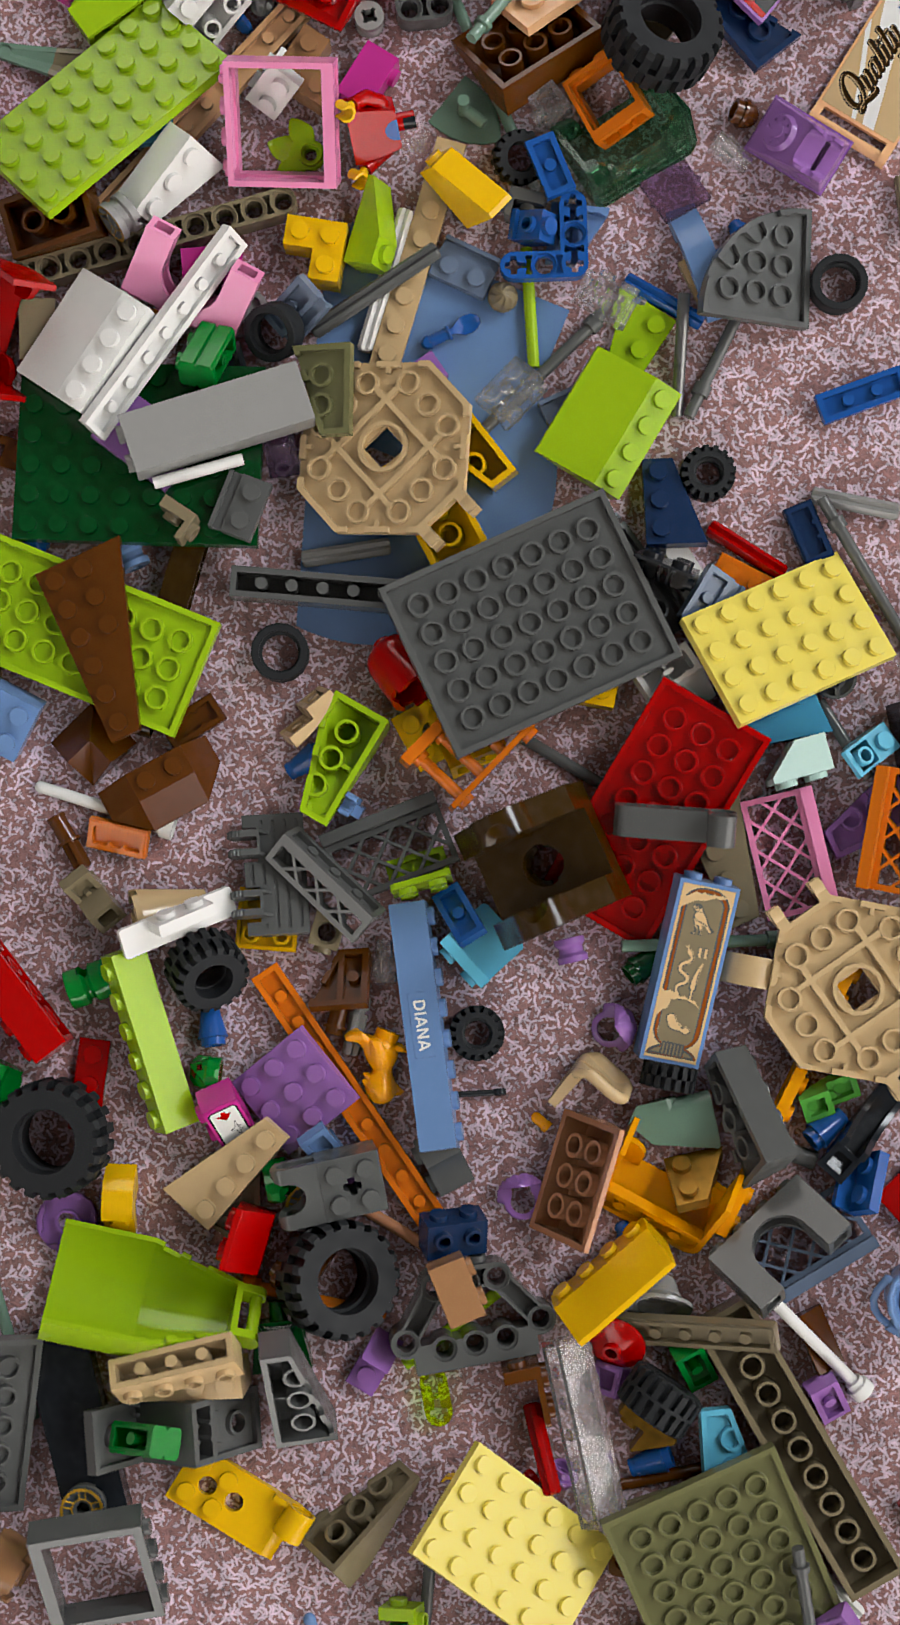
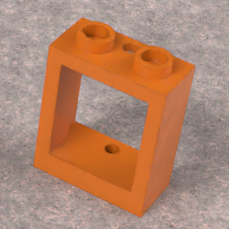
M604 50L594 56L593 61L572 71L568 79L561 84L594 143L606 151L655 116V113L642 90L638 88L639 85L633 81L629 83L624 79V74L619 71L635 101L602 125L598 123L582 92L614 70L611 64L612 59H608Z

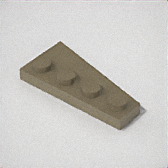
M739 795L730 810L737 812L735 848L723 849L707 846L700 858L709 880H714V876L729 878L733 880V885L741 889L732 928L760 917Z

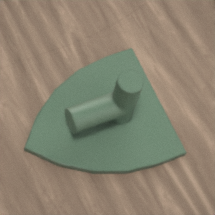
M466 75L428 121L438 131L451 139L467 144H492L501 138L500 122L494 105L488 95Z

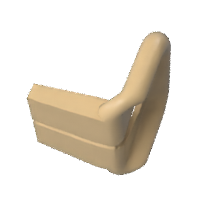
M587 1052L582 1054L573 1063L554 1089L548 1102L556 1107L582 1078L589 1081L609 1100L620 1105L626 1104L629 1101L633 1086L626 1074L602 1053Z

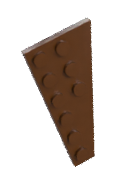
M120 536L114 537L35 575L109 739L113 744L142 731L138 693L136 692L135 663L132 654L133 644L128 597L126 596L125 568L121 549L122 539Z

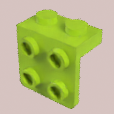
M443 845L432 848L429 857L438 861L447 859ZM427 850L421 851L419 853L425 855ZM413 854L407 855L401 868L409 872L417 871L423 859ZM400 858L386 862L397 866ZM427 861L425 867L434 863ZM385 866L390 881L394 870ZM447 866L426 875L391 884L390 889L394 899L400 897L401 901H407L419 897L418 892L430 889L431 893L445 890L449 888L448 883L453 882L450 868ZM398 872L396 878L404 876L405 874Z

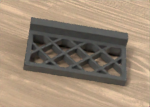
M433 790L318 836L322 848L333 859L332 853L342 849L355 853L349 868L344 869L350 875L366 881L363 887L365 890L368 889L370 883L375 885L376 887L367 890L372 896L389 890L391 884L426 875L460 861ZM435 813L439 823L434 835L418 829L422 818ZM416 820L414 827L408 824ZM400 826L412 831L405 846L389 840L393 830ZM440 830H442L445 840L438 837ZM388 832L385 838L379 836L380 834ZM415 833L432 839L425 855L409 848ZM375 838L383 842L377 858L361 852L365 840ZM435 841L447 845L452 857L442 861L429 857ZM359 843L357 849L350 847L352 845ZM387 844L403 850L397 866L381 860ZM407 852L423 859L419 870L409 872L401 868ZM359 855L374 861L368 878L352 871ZM427 861L434 863L425 867ZM378 864L394 870L389 882L381 884L372 880ZM398 872L405 874L404 876L396 878Z

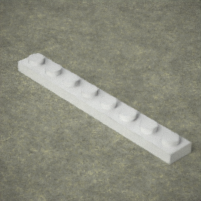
M222 224L79 419L97 438L103 441L107 439L119 422L118 415L126 413L248 246L231 226Z

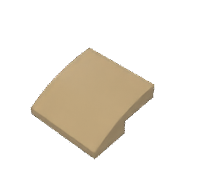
M318 686L295 704L302 712V715L279 732L287 743L297 748L313 733L331 704L334 696L333 692L328 688Z

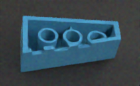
M816 694L748 724L770 737L772 740L769 745L793 741L822 732L828 734L833 731Z

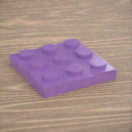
M303 1025L232 1082L236 1090L260 1120L268 1116L290 1136L282 1146L288 1155L300 1147L296 1140L320 1121L326 1126L360 1098Z

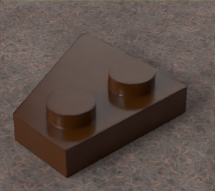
M369 947L338 950L332 961L331 968L326 971L320 981L322 986L314 999L311 998L308 1002L311 1012L369 1008L371 951Z

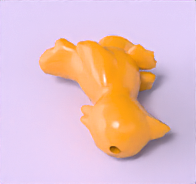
M377 1026L374 1035L364 1033L355 1027L344 1035L345 1040L358 1043L363 1048L366 1060L372 1069L370 1073H363L365 1078L362 1080L368 1098L376 1104H386L395 1096L402 1095L405 1091L397 1084L393 1076V1067L396 1063L398 1052L407 1053L406 1046L398 1042L400 1035Z

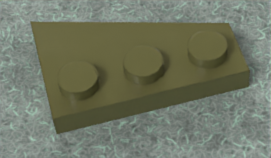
M351 342L292 346L301 368L302 380L307 387L319 435L323 438L353 436L354 344Z

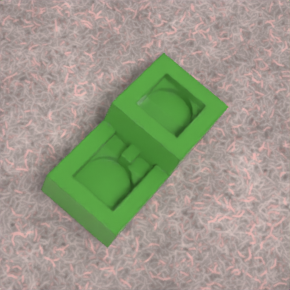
M830 1074L805 1090L798 1097L808 1124L836 1114L834 1105L859 1097L861 1092L856 1078Z

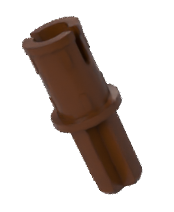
M65 812L58 813L48 819L47 822L60 843L58 845L59 849L63 848L74 870L82 864L88 868L91 865V861L79 841L81 836L75 834L65 816Z

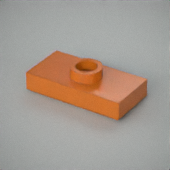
M92 815L89 818L86 847L145 860L148 856L151 831Z

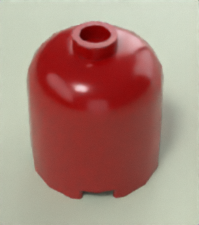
M398 634L379 638L374 643L367 661V669L373 680L397 711H406L405 706L413 702L416 706L421 705L428 700V697Z

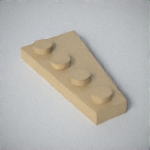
M267 1116L170 1183L163 1190L209 1231L287 1142L290 1136Z

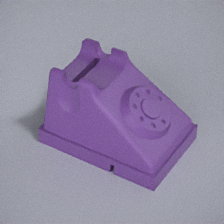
M776 95L745 145L744 150L821 197L854 142Z

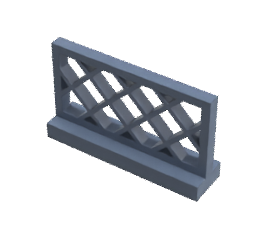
M835 1185L819 1195L826 1200V1197L834 1192ZM841 1211V1215L845 1219L858 1224L863 1234L853 1240L847 1239L845 1241L848 1242L847 1244L827 1256L814 1253L816 1244L814 1240H812L810 1252L793 1248L796 1229L800 1230L795 1227L785 1226L792 1228L789 1246L771 1242L773 1229L768 1231L767 1241L759 1239L758 1242L766 1244L763 1260L762 1262L758 1261V1263L763 1268L768 1267L783 1271L780 1284L785 1290L786 1299L783 1300L785 1304L880 1247L861 1216L850 1217ZM770 1245L787 1249L783 1268L766 1263ZM791 1251L809 1255L807 1266L804 1270L798 1272L787 1269ZM813 1256L822 1258L811 1265ZM786 1272L795 1274L791 1278L784 1281Z

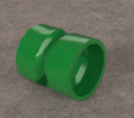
M101 959L87 963L84 970L81 967H76L62 972L65 990L74 1009L92 1004L93 998L101 1001L109 998L110 994H112L108 982L103 979L101 974Z

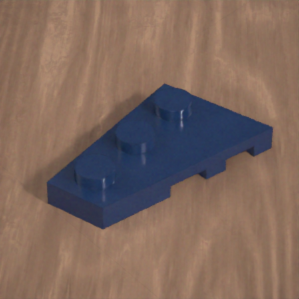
M715 0L718 6L716 11L721 12L723 19L724 39L754 74L792 46L802 35L794 29L789 31L777 23L778 19L771 14L758 26L733 0Z

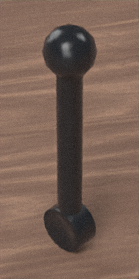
M506 1088L458 1091L459 1097L505 1096Z

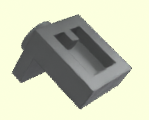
M511 185L509 195L512 199L500 212L504 213L505 223L510 224L512 209L517 207L519 210H546L547 199L543 192Z

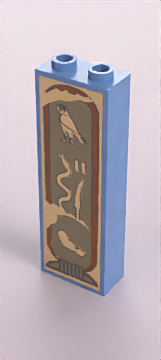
M685 870L684 874L674 873L633 1052L642 1059L699 1069L741 889L732 884V879L714 876V880L702 878L703 874L700 872Z

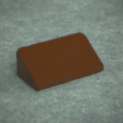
M821 1304L796 1313L816 1336L842 1362H845ZM802 1339L817 1375L821 1376L832 1370Z

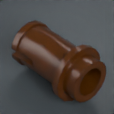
M349 1010L330 1011L327 1023H323V1026L326 1027L324 1033L342 1037L343 1032H347V1028L344 1027Z

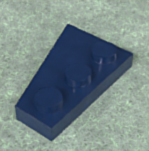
M673 458L643 459L641 471L646 548L649 546L656 548L707 547L708 541Z

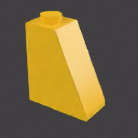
M452 147L442 152L439 149L435 150L426 158L427 166L420 172L467 229L492 219L512 199L505 190Z

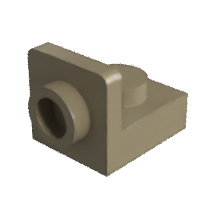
M166 494L159 503L164 512L163 518L176 527L180 523L182 524L174 538L178 544L184 546L187 541L192 542L199 533L200 520L197 514Z

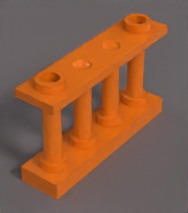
M438 719L400 757L399 762L407 770L413 764L417 768L420 766L455 799L448 809L453 812L459 807L463 811L475 798L471 793L521 741L527 744L537 734L538 730L535 728L537 724L518 732L519 734L507 746L501 741L489 745L488 747L497 754V757L486 768L471 755L459 759L476 777L465 790L461 789L428 757L430 754L426 750L434 742L438 746L442 744L455 757Z

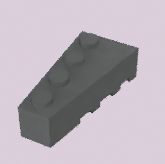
M290 1328L259 1332V1361L276 1449L338 1440L336 1411Z

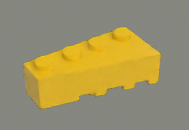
M472 413L468 472L496 492L517 476L519 472Z

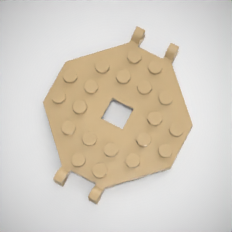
M418 360V362L377 361L376 363L354 361L353 436L323 438L319 435L316 422L315 427L303 430V434L300 435L299 459L301 460L300 476H297L296 489L337 534L420 535L431 548L439 552L446 543L430 527L456 502L473 518L483 510L467 493L473 406L431 360ZM388 428L403 447L402 451L385 467H381L365 449Z
M814 877L805 883V886L817 899L818 902L790 922L778 905H774L764 912L778 932L763 1018L798 1068L886 1084L893 1098L900 1102V1080L898 1078L900 1076V907L830 895L820 878ZM861 968L878 993L853 1010L837 985Z

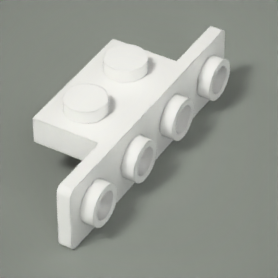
M223 886L201 896L189 898L184 903L172 908L162 909L155 915L118 929L117 935L124 957L131 959L182 938L190 931L194 933L199 928H206L232 917L231 912L237 909L235 902L230 898L231 888Z

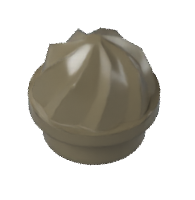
M498 282L489 289L488 303L493 310L505 313L516 306L518 293L512 284Z

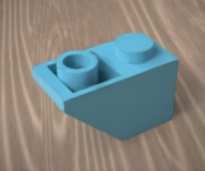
M883 721L864 731L843 748L841 755L856 777L860 779L899 749L900 744Z

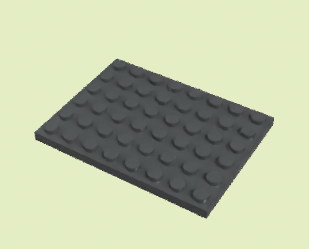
M603 488L378 589L380 598L457 760L683 656L636 556H633L634 552Z

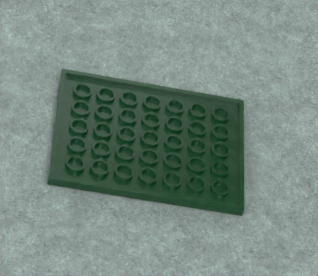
M161 364L139 396L152 405L201 390L202 388H199L198 385L193 387L182 384L179 379V371L176 370L175 365ZM227 366L217 384L266 370V367ZM22 375L21 393L26 396L25 403L20 402L12 539L20 542L102 544L114 537L120 536L122 545L259 549L260 521L251 544L223 534L215 529L208 528V522L230 469L173 484L166 493L160 489H155L154 484L147 479L138 481L136 472L129 473L125 462L91 438L92 432L79 421L82 416L81 413ZM263 443L184 468L242 453L245 465L232 468V470L262 480ZM166 494L197 514L200 520L199 533L192 542L187 541L184 546L178 544L174 538L182 524L180 523L176 527L163 518L164 512L159 503Z

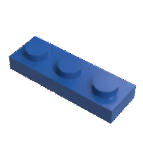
M900 365L815 395L813 399L823 426L900 399Z

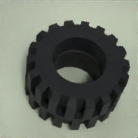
M204 927L199 928L196 933L192 931L186 933L187 937L184 939L179 938L175 942L176 946L171 947L167 952L170 957L164 960L166 967L164 975L182 1005L186 1008L189 1007L192 1011L197 1012L201 1009L202 1013L209 1012L210 1009L219 1010L224 1004L228 1006L233 1002L232 999L234 997L240 996L242 993L240 989L246 987L248 983L246 977L249 976L250 970L247 967L249 964L232 937L223 930L218 931L217 928L210 927L206 931ZM211 967L208 971L202 973L205 969Z
M637 1361L617 1391L620 1400L636 1415L662 1433L677 1439H682L703 1408L699 1399L682 1384L659 1368L644 1361Z

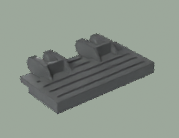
M303 813L241 816L242 830L229 831L227 833V840L233 842L257 840V848L230 850L228 858L231 860L258 859V862L244 863L245 888L253 890L233 891L230 893V898L236 902L260 900L261 908L234 910L231 912L232 919H261L262 922L248 923V937L310 934L308 900L265 859L285 832L298 825L304 830ZM283 847L277 857L285 865H293L292 855ZM301 871L302 881L307 885V872Z

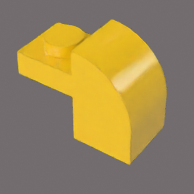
M108 1164L105 1167L101 1195V1221H104V1226L136 1233L137 1164Z

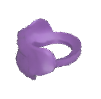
M604 1003L603 1011L597 1014L592 1021L591 1030L594 1039L601 1046L608 1048L616 1047L620 1052H624L633 1044L634 1035L637 1032V1024L632 1011L617 1003ZM603 1018L615 1019L614 1025L620 1036L614 1041L604 1040L598 1033V1024Z
M528 1173L514 1174L506 1178L505 1181H502L497 1191L496 1201L504 1204L506 1211L511 1217L518 1220L532 1218L535 1205L531 1211L525 1214L516 1212L511 1206V1189L530 1186L536 1204L542 1180Z

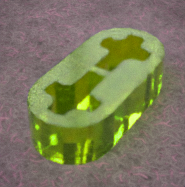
M435 1373L436 1377L442 1378V1381L438 1382V1393L432 1392L431 1384H425L424 1380L429 1379V1375L420 1376V1389L427 1421L431 1425L438 1427L447 1425L453 1416V1407L446 1373ZM439 1398L441 1407L448 1410L443 1413L442 1419H437L436 1414L430 1413V1411L435 1409L434 1399Z

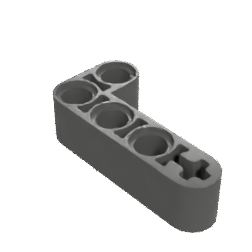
M394 0L398 26L406 32L444 28L453 19V0ZM436 6H443L447 11L443 14H436L432 9ZM406 10H413L417 13L413 18H406L402 14Z
M628 802L615 803L613 835L701 842L713 848H735L736 811Z

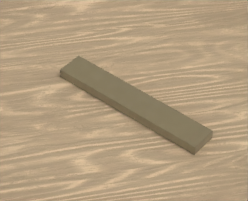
M622 1312L616 1317V1319L623 1320L635 1327L644 1338L646 1345L779 1353L781 1348L776 1320Z

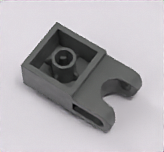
M373 1140L311 1153L312 1155L279 1162L273 1164L269 1170L271 1180L276 1185L298 1186L302 1189V1196L299 1201L283 1208L280 1212V1227L286 1231L299 1230L389 1209L378 1149ZM353 1177L355 1181L352 1184L346 1185L348 1183L347 1179Z

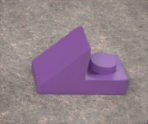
M376 1327L345 1380L371 1397L385 1374H388L396 1359L388 1340L389 1332L381 1327ZM398 1338L397 1344L402 1346L404 1341Z
M832 1371L821 1376L815 1375L802 1383L824 1426L851 1411Z

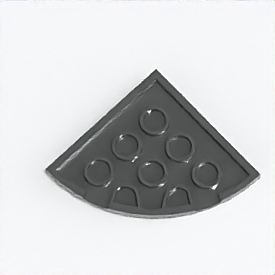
M787 208L767 213L749 221L733 232L721 244L705 272L698 298L697 315L797 331L809 329L812 209Z

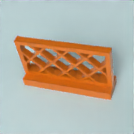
M876 765L855 887L900 894V887H896L900 884V879L891 886L879 883L881 870L888 865L892 866L900 878V869L895 863V860L900 858V853L892 858L885 848L886 840L896 834L900 839V826L897 827L891 819L892 809L900 804V792L896 788L900 768L889 765ZM894 794L898 798V800L895 803H893ZM889 825H890L891 828L893 829V831H891V832L888 834V828H889ZM885 856L888 861L882 864L883 857Z

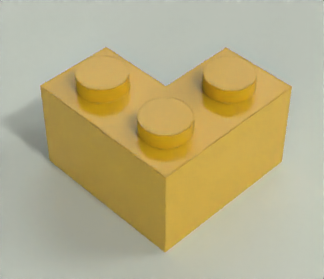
M287 214L282 243L286 255L311 258L308 278L319 290L341 292L345 269L343 259L350 239L348 223Z

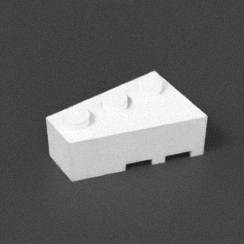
M169 121L117 192L124 194L137 209L139 215L149 222L154 215L162 219L222 170L223 164L191 135Z

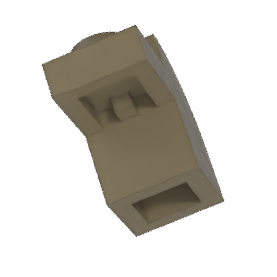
M83 864L58 883L62 890L78 904L88 921L102 934L127 916L100 878L92 870L89 871Z

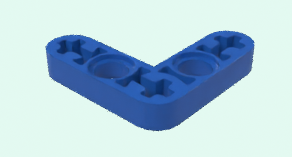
M578 190L562 195L560 198V250L510 252L503 256L500 263V273L506 281L512 283L577 281L585 276L588 269L587 202L585 196ZM569 199H575L576 204H581V206L576 208V220H570V208L564 206L569 204ZM570 228H577L582 233V239L577 243H570L565 238V232ZM577 250V263L583 264V266L578 268V272H572L571 267H566V265L571 263V251ZM526 259H531V274H526L527 268L517 269V274H511V270L505 268L510 266V261H516L517 266H526ZM540 259H547L552 263L553 269L547 274H541L536 270L535 264Z

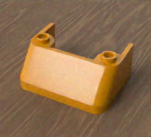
M634 1117L625 1129L602 1208L627 1220L629 1223L632 1221L637 1222L643 1216L668 1244L685 1253H698L730 1216L745 1176L739 1173L728 1188L716 1181L715 1186L712 1188L709 1207L678 1214L667 1173L643 1160L646 1148L638 1138L633 1137L640 1119Z

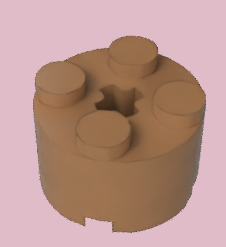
M4 1528L0 1533V1601L5 1604L9 1603L15 1596V1594L10 1592L13 1587H21L33 1569L26 1546L27 1538L12 1528Z

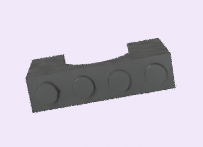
M798 1174L791 1180L785 1179L776 1189V1194L769 1200L761 1201L755 1208L754 1215L747 1221L742 1220L732 1230V1235L725 1242H718L711 1249L710 1256L708 1257L710 1268L762 1319H765L786 1299L784 1287L758 1263L754 1256L756 1245L766 1232L781 1226L798 1228L811 1237L829 1255L834 1253L852 1235L851 1223Z

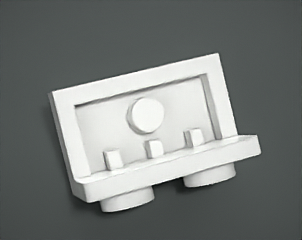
M282 46L276 55L270 52L268 56H283L287 50ZM262 68L264 70L263 73L257 70L247 84L252 89L245 99L275 121L305 80L292 69Z

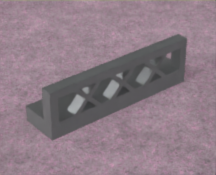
M299 825L285 832L265 857L290 884L352 943L356 942L368 926L378 920L386 911L367 890ZM283 847L292 855L293 865H285L277 857ZM301 871H309L314 876L315 886H307L302 881ZM323 892H331L336 897L337 907H329L324 902ZM345 913H353L362 922L355 931L346 924Z

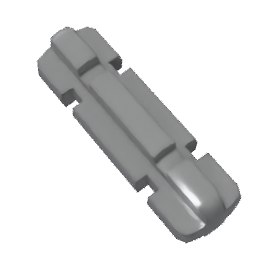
M370 999L369 1008L354 1009L353 1012H350L347 1032L354 1027L365 1032L368 1018L365 1013L370 1009ZM344 1041L342 1048L344 1054L350 1056L360 1055L361 1046L358 1043Z

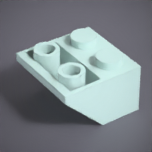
M825 732L800 738L786 744L765 781L766 788L774 786L776 791L798 785L797 779L804 778L805 783L828 777L827 771L835 767Z

